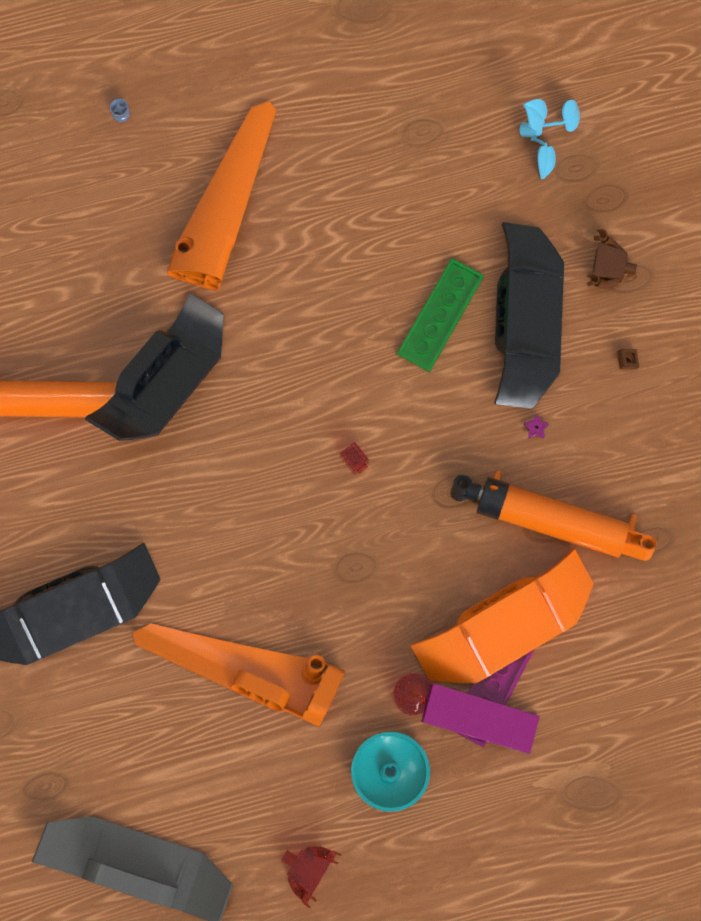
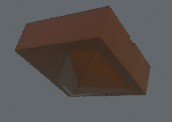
M620 349L617 351L620 369L639 368L637 349Z

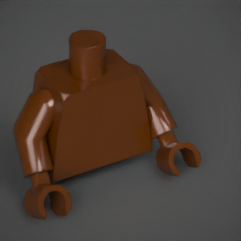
M599 229L596 231L599 232L600 236H594V240L601 241V243L598 244L592 274L587 275V277L591 278V281L587 282V286L594 285L608 289L622 282L624 273L635 275L637 264L628 263V253L608 236L605 229Z

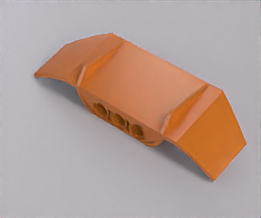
M572 549L554 567L539 577H527L516 580L465 610L458 618L457 625L436 636L413 643L410 646L430 681L476 684L576 625L594 583L576 550Z

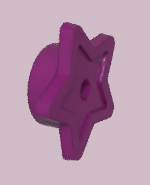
M535 415L532 421L524 423L529 431L528 438L534 436L545 438L544 429L549 424L542 422L538 415Z

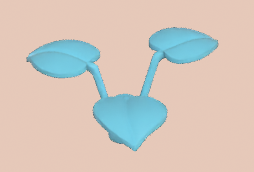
M534 99L523 104L529 122H523L520 125V135L522 137H531V141H536L543 145L539 147L537 155L541 179H544L553 170L556 163V155L552 146L547 147V143L537 137L542 134V127L565 124L566 131H574L580 121V111L575 100H568L564 103L562 108L564 120L545 123L544 121L547 116V106L543 100Z

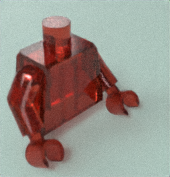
M322 846L307 847L305 850L301 849L298 856L288 850L286 851L281 861L291 866L287 873L289 875L288 883L293 893L302 900L306 907L311 908L308 905L310 899H313L315 902L317 901L312 894L330 863L338 864V862H335L334 857L336 855L341 856V853L331 851Z

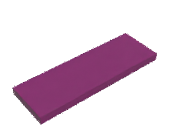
M534 650L476 684L472 683L467 694L506 705ZM457 733L481 747H484L486 741Z
M431 683L421 722L530 754L540 716Z

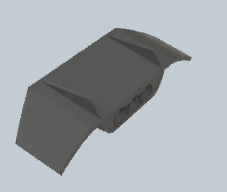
M93 816L47 822L32 859L33 863L66 872L92 883L158 905L174 908L208 921L222 920L233 887L228 878L204 853Z

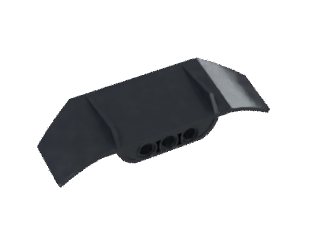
M503 222L501 225L507 243L508 267L501 274L497 284L495 345L498 351L504 354V366L494 403L532 409L560 373L564 261L539 227Z
M189 294L181 312L167 332L158 330L152 335L121 372L116 384L115 394L101 408L86 416L85 420L118 441L143 439L159 435L221 359L224 314Z
M145 543L140 544L127 554L104 566L83 567L32 589L20 596L14 605L0 610V661L29 665L136 618L161 580Z

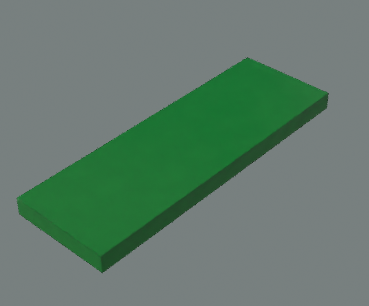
M451 258L399 348L397 355L430 373L485 275Z

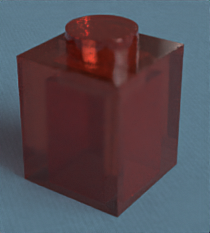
M355 442L340 453V458L353 474L357 472L360 474L368 468L369 459Z

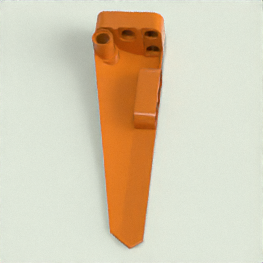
M270 101L251 107L180 239L175 245L167 270V274L170 277L217 291L220 289L228 259L237 238L277 111ZM184 248L187 252H181L179 249Z
M152 623L132 632L135 645L279 712L284 710L318 727L321 726L346 672L325 663L324 658L320 655L305 658L223 641ZM311 665H317L319 669H314Z

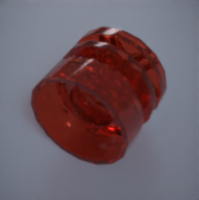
M409 673L402 676L396 683L393 691V700L396 707L402 713L409 716L423 714L432 682L425 675L419 673ZM412 689H415L416 692L419 691L420 694L417 695V699L409 696Z

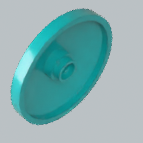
M398 732L376 734L363 742L354 755L351 765V779L358 796L374 809L384 812H397L407 809L415 804L427 789L430 779L428 757L419 743L405 734Z

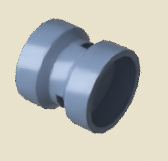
M120 98L111 102L110 111L113 119L120 123L127 121L130 117L127 102Z

